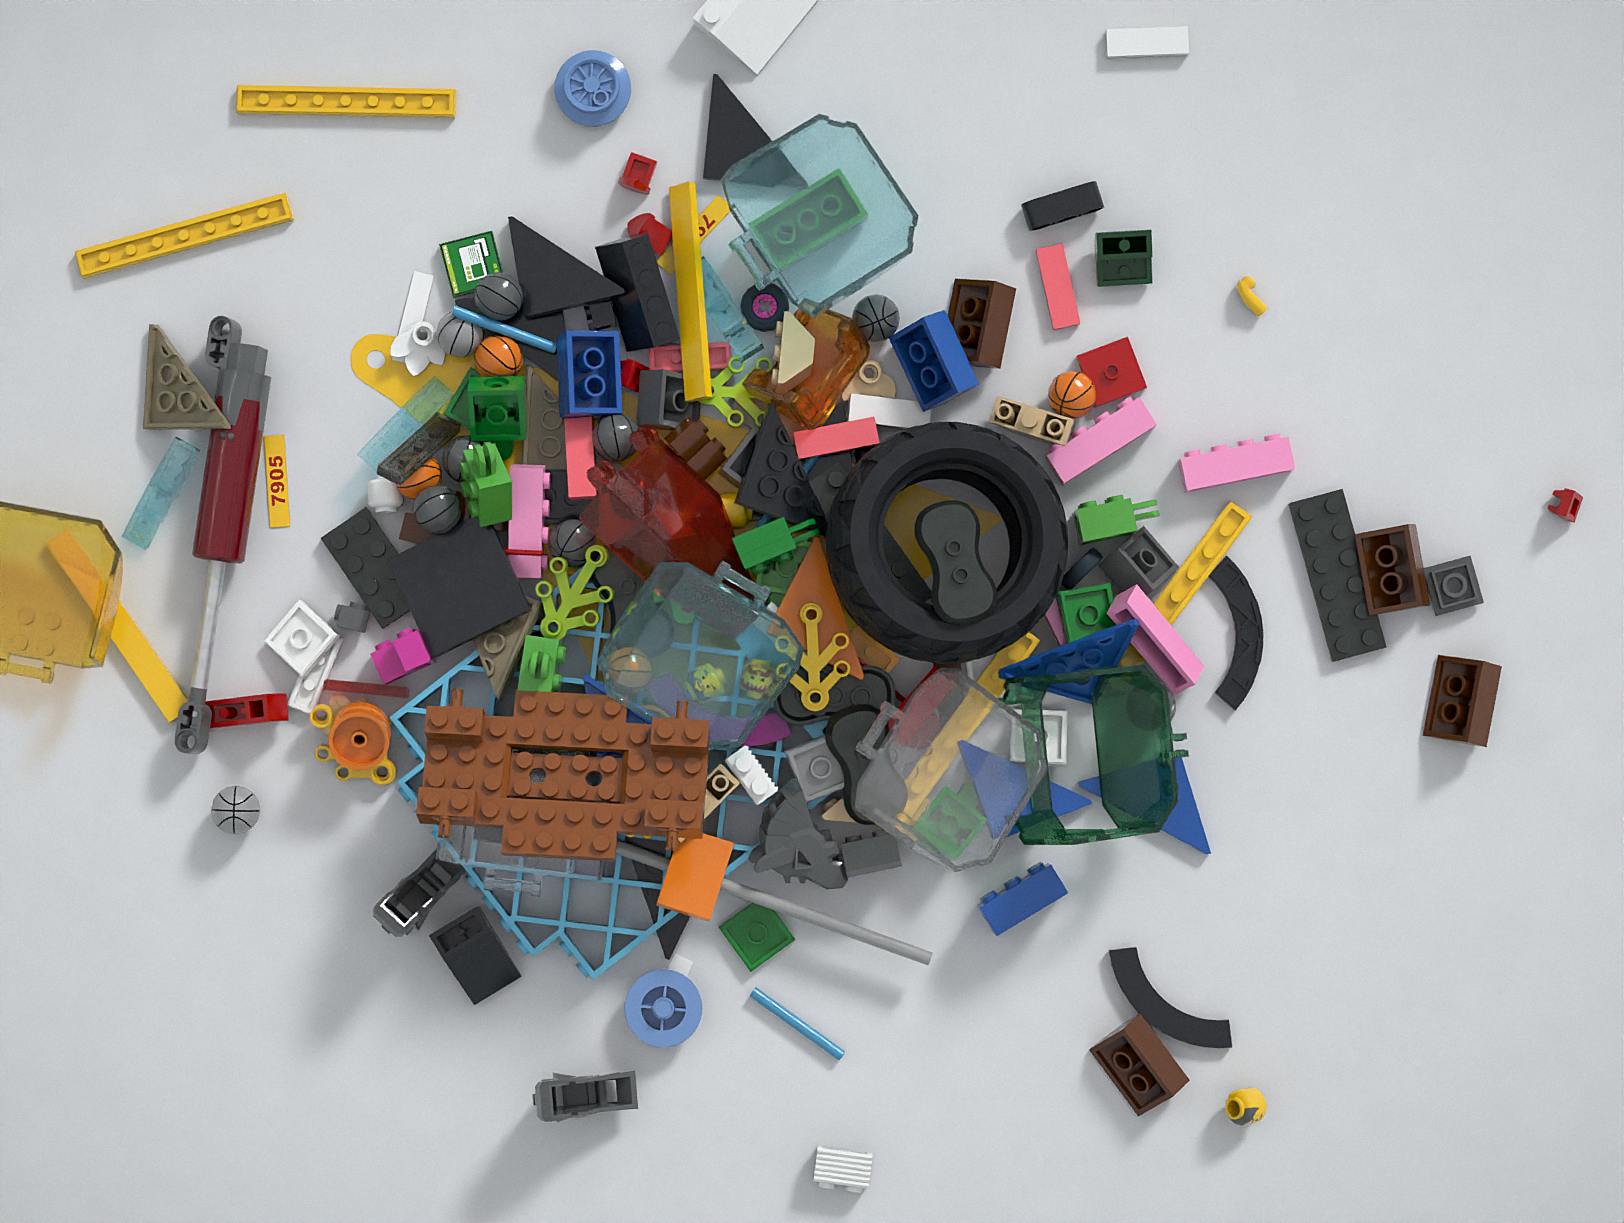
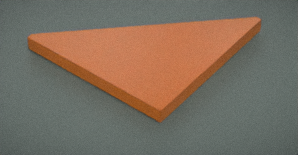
M814 537L766 632L777 638L781 635L790 636L793 644L807 653L806 623L800 617V609L808 602L818 604L822 610V618L817 623L819 655L832 642V637L835 633L844 632L849 638L848 646L840 649L827 664L834 666L836 661L846 660L850 665L848 675L862 681L864 674L840 601L831 581L829 568L819 538ZM809 609L806 612L808 619H814L817 615L814 609ZM841 635L835 639V643L839 646L846 642L845 637ZM781 639L790 644V641L788 639ZM840 663L837 669L846 672L847 666L844 663Z

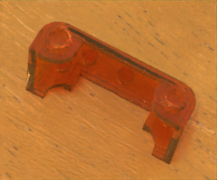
M804 300L794 313V317L815 338L810 377L784 395L775 393L776 386L771 385L772 370L778 368V362H776L769 373L763 369H754L748 374L742 385L749 394L766 405L768 403L775 404L776 411L803 428L813 430L821 423L867 361L870 354V345L852 318Z

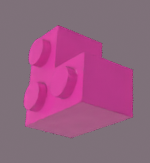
M406 629L396 634L398 639L392 641L393 644H391L390 640L376 645V651L370 653L383 684L387 685L437 663L435 659L431 658L419 630Z

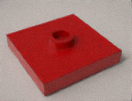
M1128 337L1076 356L1082 373L1088 376L1095 386V408L1147 388Z

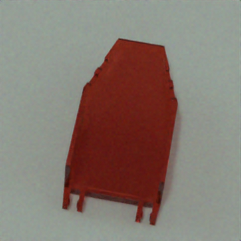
M642 424L636 432H632L629 436L630 443L640 455L616 474L615 467L609 464V461L600 459L594 467L587 470V479L598 493L582 512L579 519L660 596L665 599L672 597L683 604L682 609L689 613L694 610L705 617L704 622L735 639L759 616L761 609L750 574L745 572L732 538L736 536L722 498L710 484L659 438L656 429L649 426V424Z

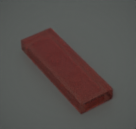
M330 679L324 680L323 690L408 699L410 690L408 687Z

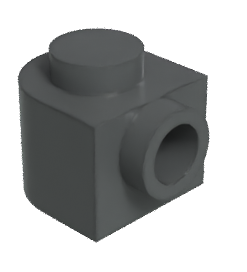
M350 601L349 606L337 605L334 620L338 621L336 625L338 627L365 633L370 612L365 611L366 605Z

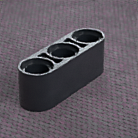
M1096 181L1084 183L1021 204L1029 231L1039 230L1105 208Z

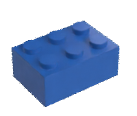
M945 310L922 317L889 337L923 412L944 405L980 385Z
M565 331L557 335L560 418H602L605 415L622 414L619 331Z
M1039 862L1027 869L1029 875L1022 879L1016 876L1003 884L1006 889L999 893L993 890L980 898L982 903L977 907L996 936L1068 894L1051 864L1047 863L1044 865L1043 862Z

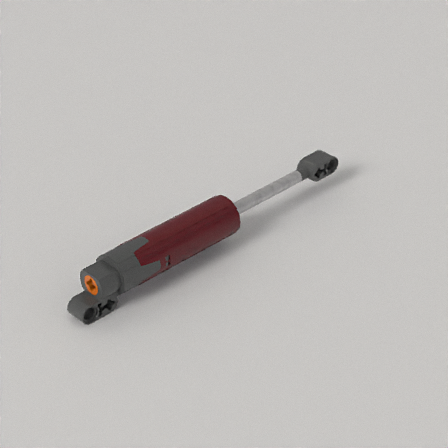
M217 316L210 322L205 351L207 363L219 369L214 403L230 423L231 429H210L192 550L194 557L209 560L189 701L184 703L179 709L175 733V746L180 752L185 754H200L204 752L208 745L212 711L205 702L226 563L241 564L245 561L271 377L264 375L268 350L260 346L241 343L242 328L240 324L225 316ZM229 324V332L223 336L222 328L224 325ZM193 711L198 712L197 717L192 716ZM190 726H197V729H190ZM190 735H193L195 738V744L192 748H189L187 744Z

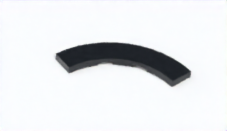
M1225 556L1208 577L1221 591L1231 611L1235 630V646L1228 672L1214 693L1236 711L1252 688L1261 663L1263 624L1259 605L1248 584L1249 582L1237 565L1228 556Z
M1137 947L1109 950L1115 978L1122 992L1134 1009L1152 1026L1176 1040L1191 1045L1208 1048H1232L1228 1019H1204L1176 1009L1165 1001L1148 981L1141 967Z

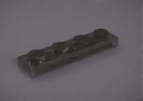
M437 412L378 465L377 475L398 485L403 484L460 432L461 423Z

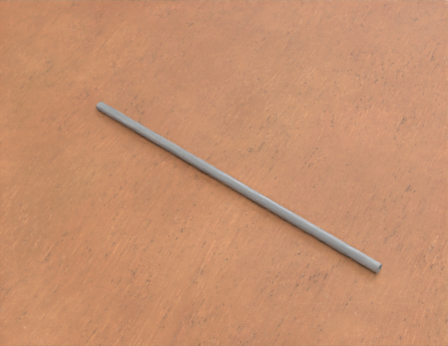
M617 840L616 854L667 872L670 858ZM723 878L719 890L925 965H929L933 952Z

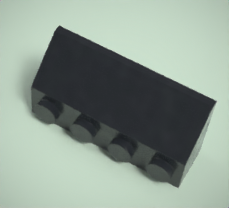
M648 231L595 246L603 275L627 292L626 296L611 299L626 351L654 348L680 340Z

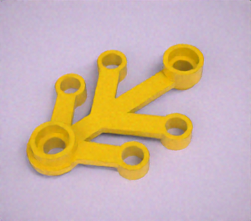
M808 602L800 609V617L806 623L807 655L793 644L792 638L788 635L779 636L776 645L780 651L787 652L808 671L809 684L795 673L794 667L788 662L779 665L778 675L781 679L788 680L802 692L801 700L808 710L819 711L828 704V691L841 677L849 674L850 665L846 660L836 661L833 671L821 683L820 671L840 649L848 646L849 638L844 632L835 633L832 637V642L819 655L817 623L822 618V610L818 604ZM809 609H814L817 612L814 619L806 617V612ZM840 635L846 639L845 644L841 646L835 643L836 637ZM786 638L790 641L788 648L780 647L779 642L781 639ZM840 663L846 664V672H837V666ZM784 666H788L791 668V674L783 676L781 669ZM812 693L820 694L821 698L818 702L810 700Z
M325 704L316 705L310 713V721L318 728L326 727L330 730L333 712ZM320 710L325 711L327 718L320 719L317 716V712ZM321 744L315 750V757L320 762L334 759L327 744ZM326 749L328 751V756L321 757L319 755V750ZM387 754L381 763L371 769L361 771L348 769L349 774L347 776L339 774V769L344 767L341 764L335 770V776L341 781H346L349 778H370L375 784L382 786L390 784L396 776V767L388 759ZM385 767L388 773L380 775L378 768Z

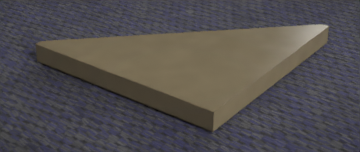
M149 324L143 429H231L230 423L160 326Z
M527 367L526 402L528 430L527 438L523 440L522 464L546 465L545 469H567L564 418H560L559 398L531 367ZM594 448L595 470H601V477L617 478L626 472L617 462L604 459Z
M527 596L526 598L532 611L473 639L486 675L494 690L495 697L501 701L523 653L525 637L531 634L543 606L541 601Z

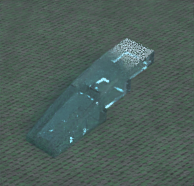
M703 256L701 261L705 309L742 363L763 350L764 346L748 324L745 316L732 299L726 287Z
M434 376L373 436L357 455L379 474L396 454H399L416 435L421 433L453 398L454 393Z
M178 437L174 438L148 483L121 537L144 550L149 548L159 525L164 522L174 499L179 496L200 449Z

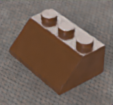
M955 278L948 318L970 365L984 368H1001L1016 288L992 280Z
M1406 524L1355 534L1369 615L1430 606L1416 524Z
M1438 655L1423 736L1487 747L1502 666L1481 660Z
M1141 1014L1120 1025L1089 1049L1138 1116L1172 1098L1190 1081Z

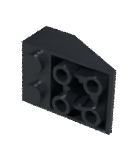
M480 906L473 908L429 935L441 957L474 1005L522 977Z

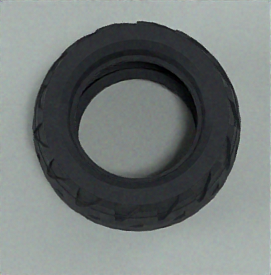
M933 422L913 426L889 436L868 451L852 468L841 484L834 498L826 529V556L828 558L831 581L841 603L855 623L868 636L878 641L887 649L913 660L936 664H956L981 659L999 652L1026 635L1038 623L1041 617L1045 615L1053 603L1061 586L1067 565L1069 545L1065 511L1059 494L1044 468L1023 447L1008 437L991 429L962 422ZM933 479L958 481L981 492L993 503L1000 513L1009 537V560L1004 577L997 587L996 606L992 613L983 620L967 625L948 624L937 615L933 605L910 594L893 575L883 548L884 522L889 507L897 494L913 484Z

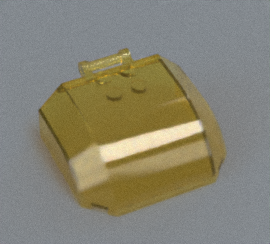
M0 501V675H6L7 673L41 679L42 683L51 684L54 678L55 664L82 669L103 667L120 599L123 555L101 520ZM10 655L45 661L43 669L9 662Z

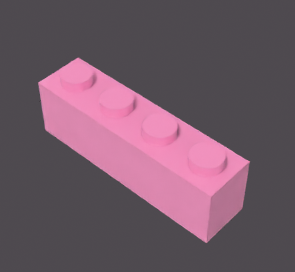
M1129 397L1117 405L1119 410L1110 415L1107 411L1094 419L1096 425L1088 430L1085 426L1070 434L1073 439L1067 442L1066 446L1052 445L1047 449L1050 454L1046 455L1045 459L1062 485L1157 425L1140 397L1134 401Z
M1279 433L1265 436L1264 442L1254 443V439L1237 442L1238 447L1227 449V444L1211 447V452L1200 454V450L1185 452L1184 458L1178 460L1184 493L1293 471L1295 465L1289 437L1281 438Z
M512 464L510 467L512 520H509L508 549L540 550L543 552L542 556L508 555L518 578H541L543 571H548L549 559L548 554H544V544L549 543V527H544V516L549 517L550 501L545 500V489H550V473L545 472L546 465Z
M1136 584L1116 595L1107 611L1108 616L1116 625L1132 619L1138 620L1139 626L1130 642L1171 692L1176 695L1195 685L1204 665L1140 587Z

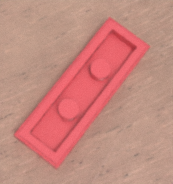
M1063 244L1036 249L1053 330L1080 325Z
M731 342L708 343L710 371L724 370L732 358ZM681 344L649 348L650 370L664 369L682 373Z
M592 417L564 418L569 500L597 498L594 445L592 440Z
M875 417L793 432L799 460L879 444Z

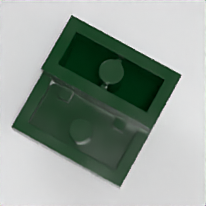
M1151 229L1095 233L1094 253L1098 287L1152 284L1151 257L1153 256Z

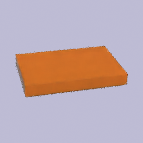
M704 833L703 839L685 838L682 842L678 840V850L673 851L656 906L710 922L734 843Z

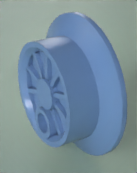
M583 51L570 57L561 66L555 80V97L560 109L569 119L584 126L596 127L614 121L627 107L631 95V82L627 70L617 58L602 51Z
M668 969L654 970L641 976L631 986L625 1000V1016L630 1029L641 1041L655 1047H671L687 1040L697 1029L702 1016V1000L694 983L685 975Z

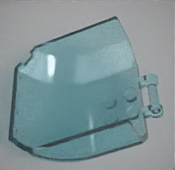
M818 114L729 167L721 179L729 210L744 231V234L732 240L728 246L733 252H737L756 282L754 284L759 291L772 282L777 281L791 303L813 318L862 289L912 253L914 230L917 226L919 215L857 123L849 121L843 123L831 120L829 116ZM749 241L770 270V273L767 275L763 273L745 246Z
M722 561L714 575L710 576L688 562H659L616 624L597 659L599 671H602L605 680L604 688L607 696L652 721V717H676V702L681 700V711L683 709V700L689 702L688 718L693 720H709V750H713L714 746L730 744V747H738L744 743L798 671L804 647L783 618L762 607L770 595L771 589L765 585L761 587L732 570L728 563ZM725 578L756 597L752 601L721 581Z

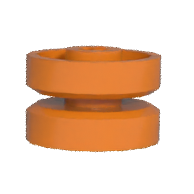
M350 703L340 709L333 718L328 738L329 749L336 762L347 769L356 771L371 769L381 763L389 748L391 737L390 721L381 709L370 703Z

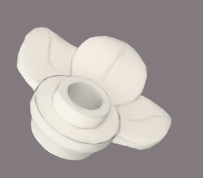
M425 321L417 322L411 326L409 332L397 335L390 348L391 356L404 357L405 365L413 376L421 373L429 361L442 365L445 358V352L441 349L436 339L434 327ZM419 330L425 331V340L418 339L417 333Z

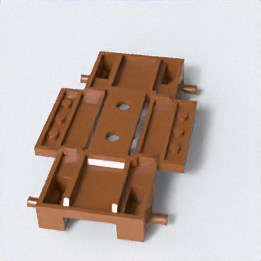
M456 688L451 690V705H427L424 729L427 742L422 787L418 789L416 815L420 824L439 825L437 835L439 838H443V834L445 838L450 837V825L503 828L501 854L503 856L614 862L616 860L618 834L667 837L665 849L670 851L671 840H673L672 850L676 851L678 850V838L703 839L710 724L709 720H693L688 718L689 702L683 700L682 711L681 700L676 702V717H652V724L627 723L628 696L516 690L513 717L487 716L483 708H467L462 706L464 691L458 689L457 693ZM519 747L614 752L623 755V758H614L612 756L587 757L585 755L568 756L555 753H512V749H518ZM536 769L543 770L546 773L545 780L541 783H533L530 780L532 771ZM592 772L599 773L602 776V782L594 787L588 785L586 782L588 774Z

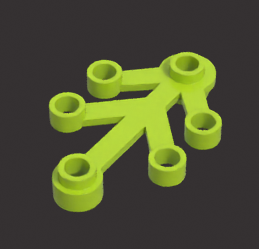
M734 356L729 360L728 366L718 376L711 379V388L714 391L712 397L698 400V402L706 406L714 405L727 419L730 427L738 428L743 424V414L738 410H732L723 400V398H733L754 419L755 425L760 428L761 424L758 422V417L764 416L765 411H761L750 399L780 400L784 406L793 407L801 399V390L798 386H795L791 390L795 392L796 396L788 398L786 393L781 397L775 396L776 388L751 387L762 375L770 373L772 362L767 357L759 358L755 367L734 387H723L734 374H740L744 370V360L739 356ZM739 361L742 367L735 370L732 368L731 363ZM766 362L769 368L763 371L759 368V363ZM738 415L740 422L734 424L731 422L730 417Z
M593 545L587 549L585 554L587 562L571 588L566 571L568 567L567 561L562 557H556L550 561V570L556 575L562 604L556 612L552 598L554 591L552 583L541 581L536 585L535 590L542 599L546 615L540 625L541 633L545 638L561 640L566 636L568 629L584 625L596 626L600 622V614L596 610H587L582 616L567 618L572 608L596 602L607 603L613 600L614 590L609 586H602L597 591L581 595L595 569L604 566L609 560V552L604 546ZM594 551H598L601 555L600 560L597 562L592 559ZM557 560L563 563V568L560 571H557L554 567ZM543 584L549 587V592L545 595L540 591V587ZM604 589L610 592V597L607 600L601 597V592ZM589 613H593L596 616L594 623L587 621ZM552 622L558 625V630L555 633L551 632L549 628Z

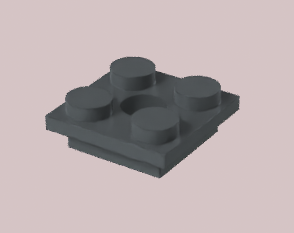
M1471 555L1424 568L1426 584L1435 616L1484 603ZM1450 578L1459 580L1461 588L1458 593H1451L1447 589V582Z

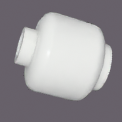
M392 473L376 474V479L370 480L367 483L368 505L370 508L375 509V513L397 512V508L403 505V495L398 491Z

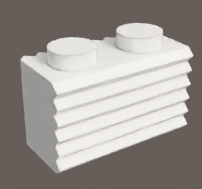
M749 746L742 747L724 760L756 805H759L778 791V787H775V782H771L772 778H769L768 773H765V769H762V764H758L759 760H756L755 755H752Z
M818 1146L813 1181L818 1182V1187L834 1189L835 1184L845 1185L846 1191L861 1193L862 1188L868 1189L873 1154Z

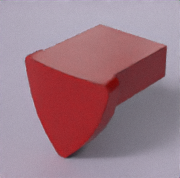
M631 152L623 176L619 178L618 184L637 193L649 194L651 190L649 185L657 161Z
M651 213L638 215L627 223L629 236L648 231L654 253L660 256L663 254L672 238L671 229L655 220V216Z

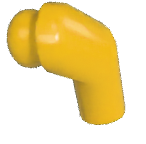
M1244 276L1241 281L1237 282L1236 288L1245 305L1257 316H1260L1266 311L1267 306L1251 291L1256 285L1255 281L1249 276Z

